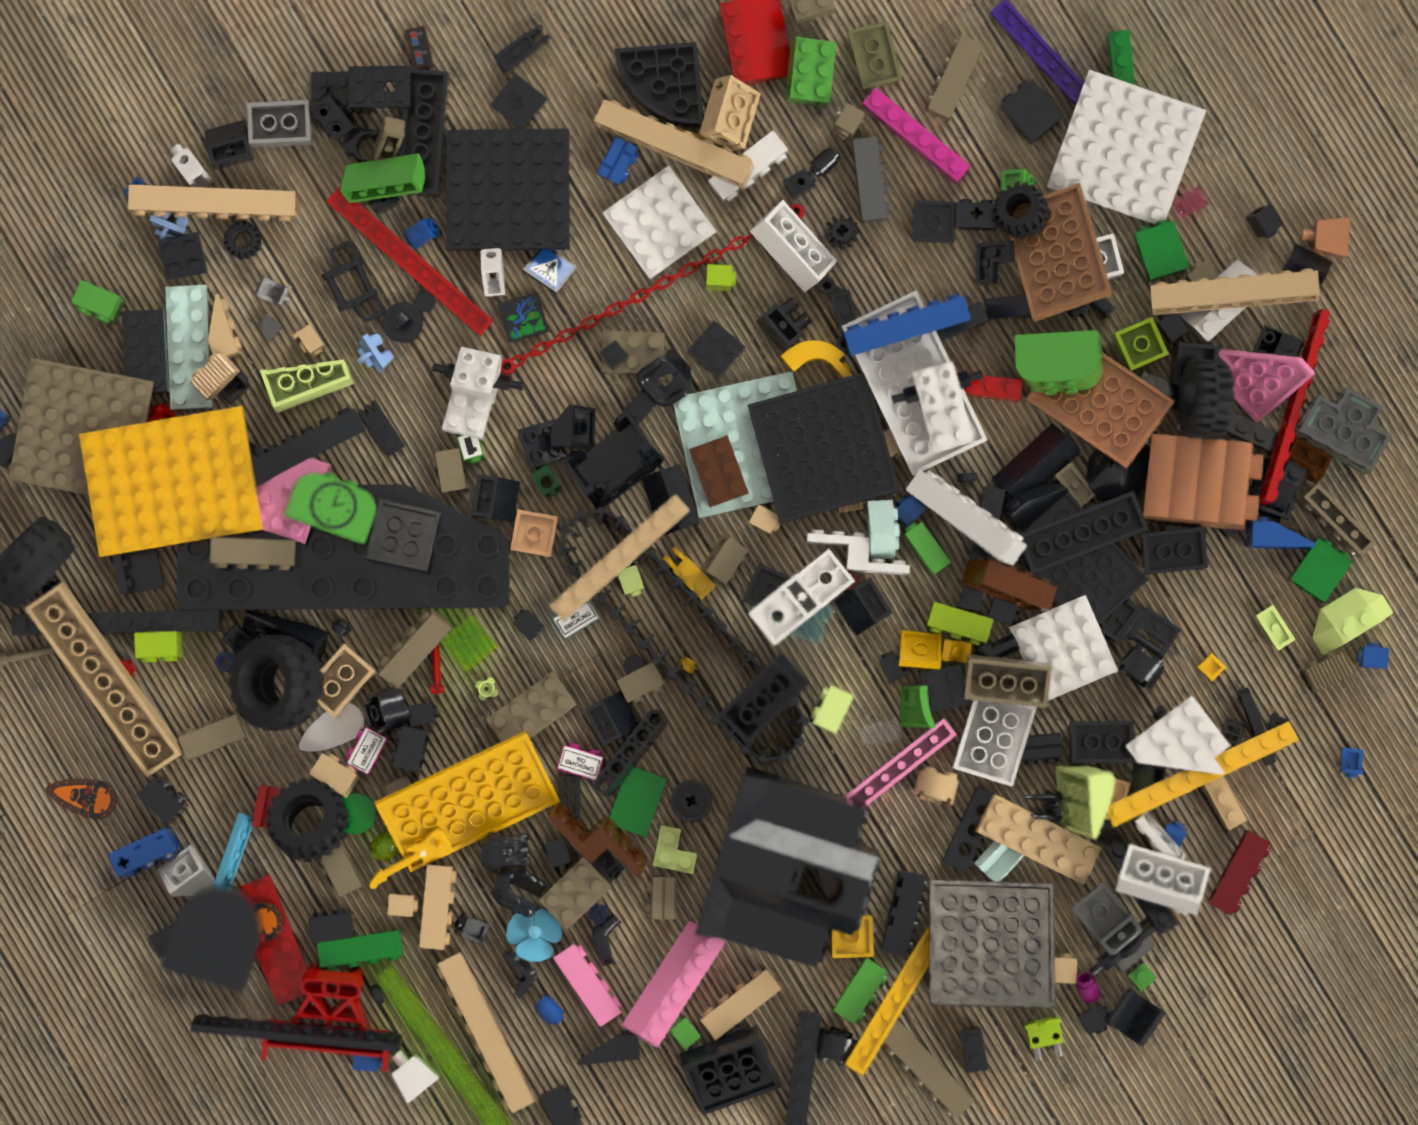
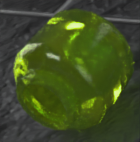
M383 831L370 842V846L373 849L370 853L377 861L381 859L384 862H389L399 853L390 832Z

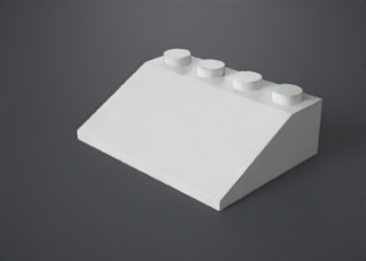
M972 700L951 768L1013 787L1037 707Z

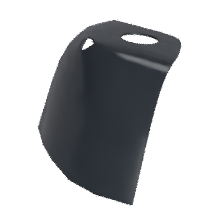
M1145 444L1127 469L1096 449L1089 457L1087 466V483L1091 491L1102 502L1134 491L1137 497L1148 476L1151 445ZM1102 455L1103 460L1101 464L1094 466L1093 463L1096 456ZM1110 461L1113 462V466L1111 468L1108 467Z

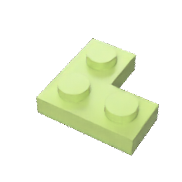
M661 825L653 866L693 874L697 853L677 850L681 829Z

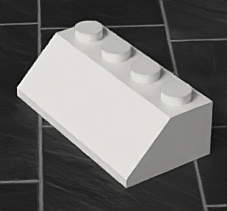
M784 200L778 203L750 231L804 292L817 284L837 262L834 256Z
M1236 260L1218 277L1238 278L1239 275L1243 274L1250 276L1258 275L1239 260ZM1246 307L1178 313V315L1203 344H1206Z
M1130 844L1116 891L1197 915L1211 868Z

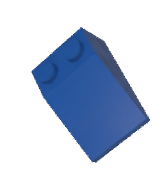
M1258 517L1257 521L1252 520L1246 525V548L1311 549L1315 547L1314 542L1274 521H1268L1267 517Z

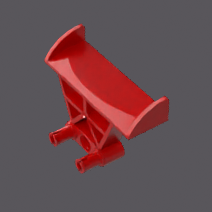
M315 962L311 963L309 970L304 973L300 986L305 996L291 1020L269 1019L271 1022L276 1023L290 1022L297 1025L332 1026L338 1029L353 1028L359 1031L393 1032L371 1028L359 1000L364 973L363 969L359 966L357 971L355 966L348 973L322 970L320 963L317 962L316 967L314 966ZM328 983H334L336 986H331ZM324 997L340 998L341 1000L331 1008ZM311 1000L314 1005H307V1003ZM350 1004L352 1009H348L345 1007H347ZM299 1017L327 1020V1025L297 1022ZM333 1021L359 1023L360 1028L335 1026ZM263 1039L262 1060L267 1059L269 1047L381 1057L383 1058L382 1071L387 1072L390 1051L269 1039Z

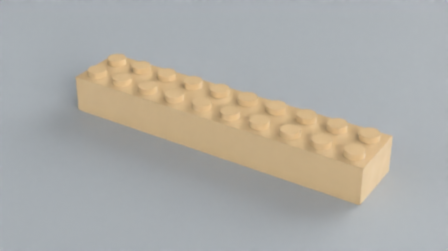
M63 581L25 608L146 777H149L182 754L183 749L179 741Z

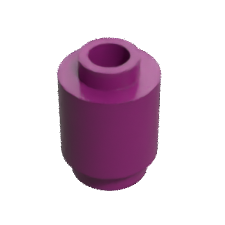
M1088 972L1079 974L1075 985L1081 1000L1085 1003L1096 1001L1101 993L1095 977Z

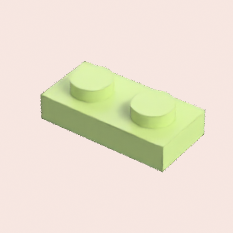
M1274 605L1255 615L1277 651L1295 640Z

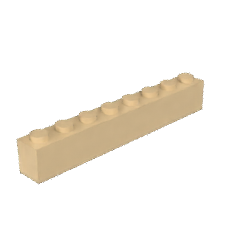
M604 99L594 119L597 128L745 189L754 170L750 157L743 154L738 156L733 154V151L727 147L722 146L719 148L714 146V143L708 139L703 138V140L695 138L696 135L689 131L681 132L670 123L662 124L651 115L643 116L632 107L627 109L622 107V104L618 101Z
M129 185L128 211L133 212L132 215L145 216V213H153L155 217H166V214H174V217L177 218L195 215V218L205 219L208 218V215L216 216V219H228V216H237V220H249V217H257L259 221H270V218H278V221L290 222V219L295 218V191Z
M1303 269L1301 272L1294 273L1292 271H1282L1280 274L1272 275L1266 272L1259 274V276L1243 274L1239 275L1238 278L1222 276L1218 277L1217 280L1200 278L1195 282L1179 280L1172 284L1158 282L1155 285H1150L1153 315L1320 301L1318 270L1313 271V269Z
M675 494L549 606L565 622L690 512L689 509Z
M462 952L439 962L437 972L442 980H446L448 984L446 990L450 998H455L458 1004L455 1008L460 1017L464 1016L467 1022L464 1026L469 1036L473 1034L476 1040L474 1043L478 1054L482 1053L486 1060L483 1062L488 1073L492 1072L495 1078L492 1080L497 1092L501 1090L504 1096L501 1100L505 1109H510L511 1113H514L534 1103L535 1098Z

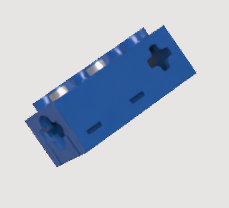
M169 827L109 853L108 856L117 876L129 878L140 873L139 869L142 867L146 870L158 865V860L160 859L167 861L178 856L176 852L180 851L181 848L172 827ZM128 859L129 863L125 866L124 862Z

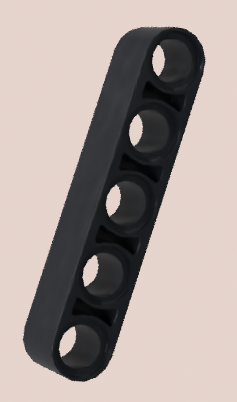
M653 709L645 715L598 775L594 786L602 796L609 797L615 793L665 729L667 720L661 711ZM654 717H661L659 724H651ZM642 733H648V738L645 741H639V736ZM629 749H635L633 757H626ZM618 765L623 766L620 773H613L614 767ZM603 782H610L607 790L600 789Z

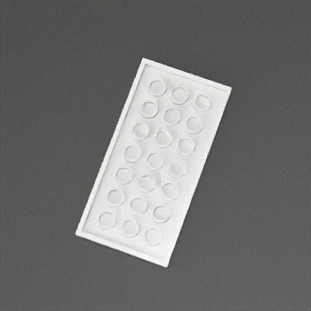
M916 290L841 327L846 332L848 331L847 327L859 323V327L868 325L867 321L879 317V321L888 319L887 315L894 312H899V315L907 313L908 308L919 306V309L925 307ZM936 331L855 355L912 476L916 475L919 470L924 471L987 441L963 388L961 389L963 403L974 442L936 453L933 452L919 401L907 404L906 400L895 404L892 402L891 396L903 393V388L915 385L912 376L913 372L950 362Z

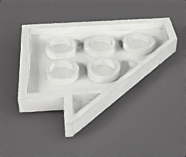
M1190 696L1125 747L1137 763L1223 774L1225 772L1214 758L1230 745L1194 697Z

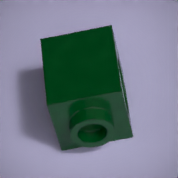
M548 464L530 475L544 497L549 496L551 498L560 492L558 488L562 486ZM545 477H550L553 480V484L549 488H544L541 485V481Z

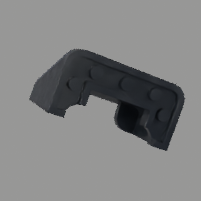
M628 411L616 417L614 422L616 430L585 454L582 451H572L563 460V463L586 497L598 507H606L659 467L664 460L662 454Z

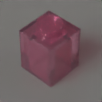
M1198 186L1175 200L1176 204L1174 206L1180 216L1183 215L1185 219L1204 209L1209 203Z

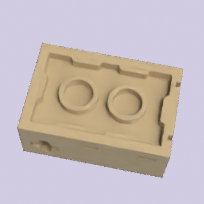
M732 75L715 79L699 134L718 146L727 147L732 151L745 149L761 93Z

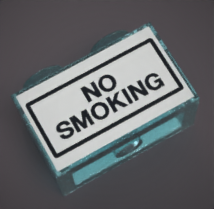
M590 600L565 622L556 612L554 613L555 617L552 618L565 640L601 619Z

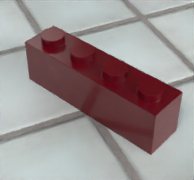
M1245 830L1207 903L1232 916L1233 912L1237 913L1242 904L1240 902L1242 895H1246L1250 890L1251 884L1249 882L1253 876L1256 877L1261 869L1259 863L1262 858L1268 856L1271 850L1269 847L1271 842L1249 830Z

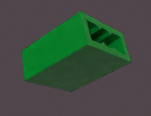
M1168 219L1157 222L1156 227L1149 228L1144 226L1136 229L1137 233L1133 235V239L1147 282L1161 279L1189 268L1174 221L1168 222Z
M1317 538L1313 541L1315 547L1307 550L1287 580L1320 603H1324L1353 561L1348 559L1350 556L1340 549L1337 551L1332 548L1333 544L1327 539Z

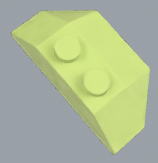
M1354 588L1320 609L1312 639L1321 654L1325 655L1374 627L1390 616L1393 611L1383 595Z

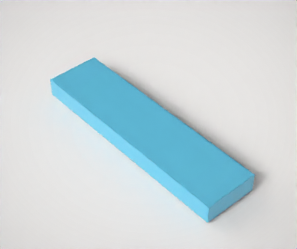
M238 813L213 885L233 884L253 827V816Z

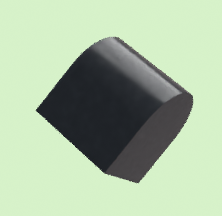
M229 884L210 885L196 892L183 905L177 915L161 969L243 993L263 933V917L257 902L243 889Z

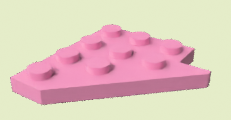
M309 458L257 486L263 530L305 544L311 526L285 517L281 513L291 486L297 478L311 473L323 475L324 473H329L331 464Z

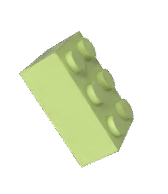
M832 685L828 688H823L819 700L822 702L819 707H814L810 716L813 719L811 724L836 734L854 696Z

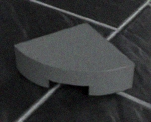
M266 313L262 320V332L265 338L271 342L283 326Z

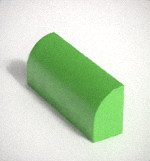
M418 153L348 164L345 168L340 192L349 203L420 193L423 190L425 180L423 161Z

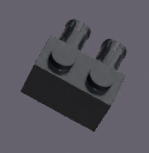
M789 297L781 306L776 303L756 321L782 353L804 335L801 331L812 323L810 317L804 321L808 316L805 312L794 322L788 317L791 312L799 307L797 301L791 305L795 300L793 297Z

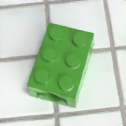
M795 37L791 40L785 92L786 102L825 107L830 103L836 42Z

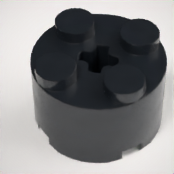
M1138 644L1134 647L1131 646L1117 665L1120 671L1122 669L1127 671V677L1143 688L1147 686L1149 691H1151L1165 672L1163 662L1154 655L1152 658L1148 656L1146 650Z
M389 687L366 695L365 699H368V704L365 705V713L370 726H375L378 729L375 732L382 733L400 728L410 719V713L403 701L404 693L400 688Z
M687 780L681 782L671 794V808L675 815L683 821L695 822L701 820L711 809V793L699 781ZM694 795L697 804H692L690 807L687 806L686 797Z
M822 1026L816 1049L817 1058L826 1062L830 1059L837 1062L838 1066L848 1068L844 1064L860 1037L856 1040L852 1038L853 1033L832 1026L830 1030H826V1026Z

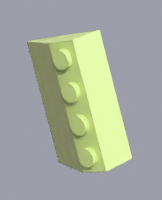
M1080 763L1055 766L1057 790L1063 795V800H1061V815L1063 818L1059 826L1093 839L1097 838L1113 796L1115 780L1112 773Z

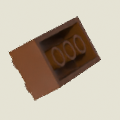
M977 557V560H968L961 584L1015 604L1028 611L1051 610L1057 587L1050 585L1049 580L1033 578L1034 574L1026 571L1018 572L1016 571L1017 567L1005 564V566L999 564L1000 560L988 557V559Z

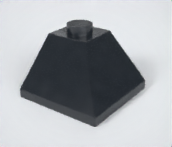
M573 404L568 405L551 426V446L591 450L595 444L596 409Z
M1270 458L1264 459L1262 479L1253 480L1250 485L1249 494L1260 496ZM1289 460L1283 467L1284 476L1277 487L1279 491L1275 501L1270 503L1271 506L1282 512L1285 511L1307 472L1306 469Z

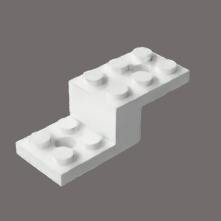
M812 530L811 533L807 534L806 544L846 546V571L893 575L909 574L910 565H905V561L893 560L892 564H886L884 559H872L871 562H868L870 537H866V533H853L852 536H845V532L833 531L832 535L824 534V530Z
M828 549L748 614L775 646L854 583L855 580ZM827 572L832 576L829 584L821 583L820 575ZM776 610L781 611L784 615L783 620L779 623L774 622L771 618L772 613Z
M1149 811L1137 817L1135 821L1137 829L1143 835L1146 833L1151 839L1149 841L1158 853L1185 860L1186 854ZM1174 909L1177 913H1182L1184 916L1188 914L1187 912Z

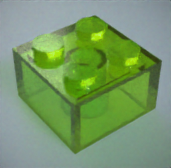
M475 615L470 616L441 640L466 673L470 672L500 648Z

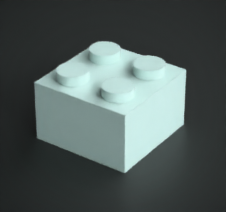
M893 500L868 501L867 528L868 537H870V559L895 558V550H899V524L896 521L898 520V510L893 508Z

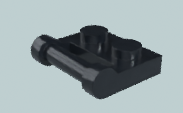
M1146 607L1144 609L1145 612L1135 623L1126 638L1130 641L1134 640L1162 660L1181 629ZM1140 628L1164 643L1163 646L1159 648L1138 634Z

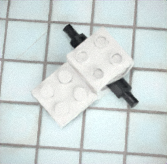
M461 347L456 365L450 363L447 366L433 364V372L443 373L444 377L452 378L450 384L452 393L442 426L443 431L483 440L492 403L494 404L498 389L509 390V388L520 391L523 390L524 382L514 381L512 377L500 375L501 355Z
M952 361L913 372L912 376L915 385L903 388V393L891 396L893 404L905 400L907 404L919 401L934 453L974 442L961 389L971 386L972 381L983 379L981 370L968 374V371L956 373Z

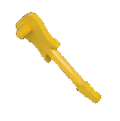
M440 828L434 829L420 843L407 846L405 848L406 852L412 851L414 853L384 870L379 869L369 882L370 888L376 889L379 884L387 880V877L421 858L423 859L421 864L425 866L434 858L449 855L452 852V845L445 832Z

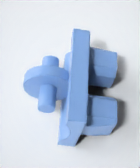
M166 214V217H155L153 215L150 217L149 221L152 222L153 226L163 229V231L155 230V234L161 236L160 239L173 237L174 235L170 233L178 236L188 234L186 229L189 220L187 217L176 218L174 224L168 221L171 214Z
M379 333L370 336L366 334L358 342L362 347L357 350L361 356L357 359L358 364L365 362L368 368L374 366L378 373L383 371L394 358L390 350L387 349L380 353L376 348L383 343Z

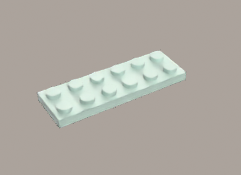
M208 286L165 287L170 409L213 408L212 400H206L190 383L194 378L192 376L193 373L199 368L203 369L208 364L206 361L210 357V345L208 342Z

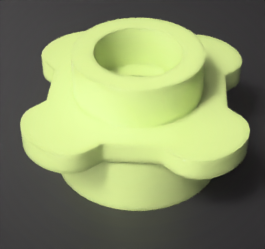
M490 677L486 681L476 682L475 687L479 691L478 697L480 700L484 701L488 697H496L498 695L493 678Z

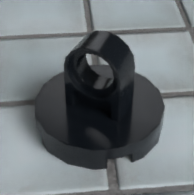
M399 302L390 306L384 313L382 320L383 329L387 336L399 343H410L417 339L422 333L424 325L421 312L413 304L407 302Z

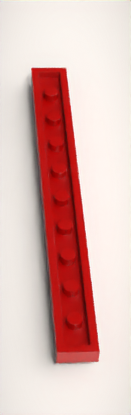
M339 186L326 202L481 337L494 320L358 202L349 203L340 192L341 187Z
M1325 309L1314 313L1301 356L1312 370L1317 365V353L1324 342L1323 333L1330 322V319H1328L1330 311ZM1313 376L1289 396L1259 496L1260 504H1270L1278 496L1279 491L1277 487L1284 476L1283 467L1290 456V451L1288 450L1290 444L1295 439L1296 433L1294 430L1301 419L1300 410L1306 402L1307 394L1305 393L1307 387L1312 382Z

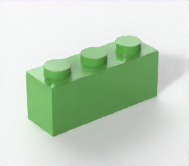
M865 957L833 1007V1011L853 1024L856 1021L860 1022L866 1013L864 1008L867 1003L871 1005L877 996L875 993L878 986L883 987L886 983L888 971Z

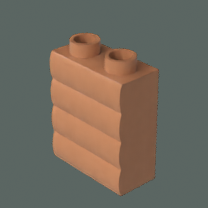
M1152 434L1143 512L1145 520L1149 522L1245 531L1246 520L1257 521L1259 496L1249 495L1251 479H1262L1264 455L1254 454L1253 444L1249 442Z

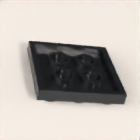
M379 499L366 560L427 573L441 512Z

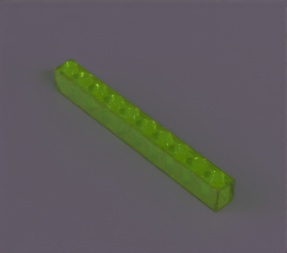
M393 964L375 978L482 1122L485 1125H514L396 966Z

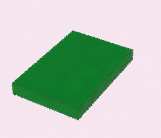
M634 767L621 784L609 819H612L618 828L647 837L667 779Z

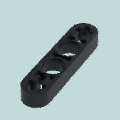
M1249 688L1237 690L1253 737L1265 733ZM1274 753L1262 758L1265 766L1276 763Z

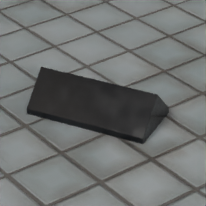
M1052 423L993 476L992 480L1001 489L1006 490L1005 494L1011 499L1018 493L1047 484L1080 453L1070 438Z

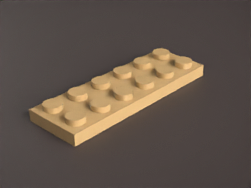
M992 795L975 830L976 832L1083 885L1085 884L1102 847L1048 820L1032 818L1030 815L1034 813L998 795Z

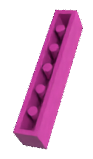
M876 87L862 103V108L953 184L956 185L969 170L970 165Z

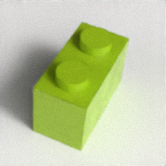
M707 264L706 290L731 291V286H735L736 271H732V265Z

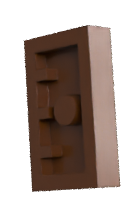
M1296 437L1289 449L1290 456L1288 460L1306 469L1305 479L1317 484L1324 476L1333 456Z

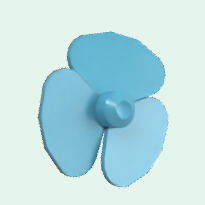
M546 909L537 910L534 914V919L533 915L531 918L516 913L507 926V941L512 945L518 944L515 949L516 955L529 962H541L550 958L554 952L550 943H557L562 938L560 923Z

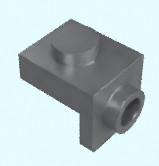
M262 276L254 295L274 305L282 306L289 297V287Z

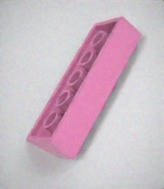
M691 921L687 923L621 1025L654 1048L660 1045L725 944V941L721 938L695 935L698 925Z

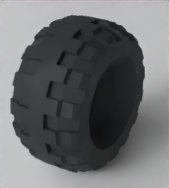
M39 517L1 553L0 602L3 605H9L13 609L22 606L61 568L75 551V545L71 541L72 537L53 519L49 520L46 517Z
M267 635L251 640L250 643L238 652V658L233 661L230 669L232 670L231 677H229V686H231L232 692L230 697L232 703H235L237 706L236 711L253 727L267 731L294 729L295 726L302 725L310 718V714L316 711L319 705L318 699L322 697L323 688H321L323 673L319 670L318 665H320L317 656L311 654L312 650L304 642L297 641L295 637ZM278 667L281 668L284 678V689L281 699L277 696L274 688V676Z

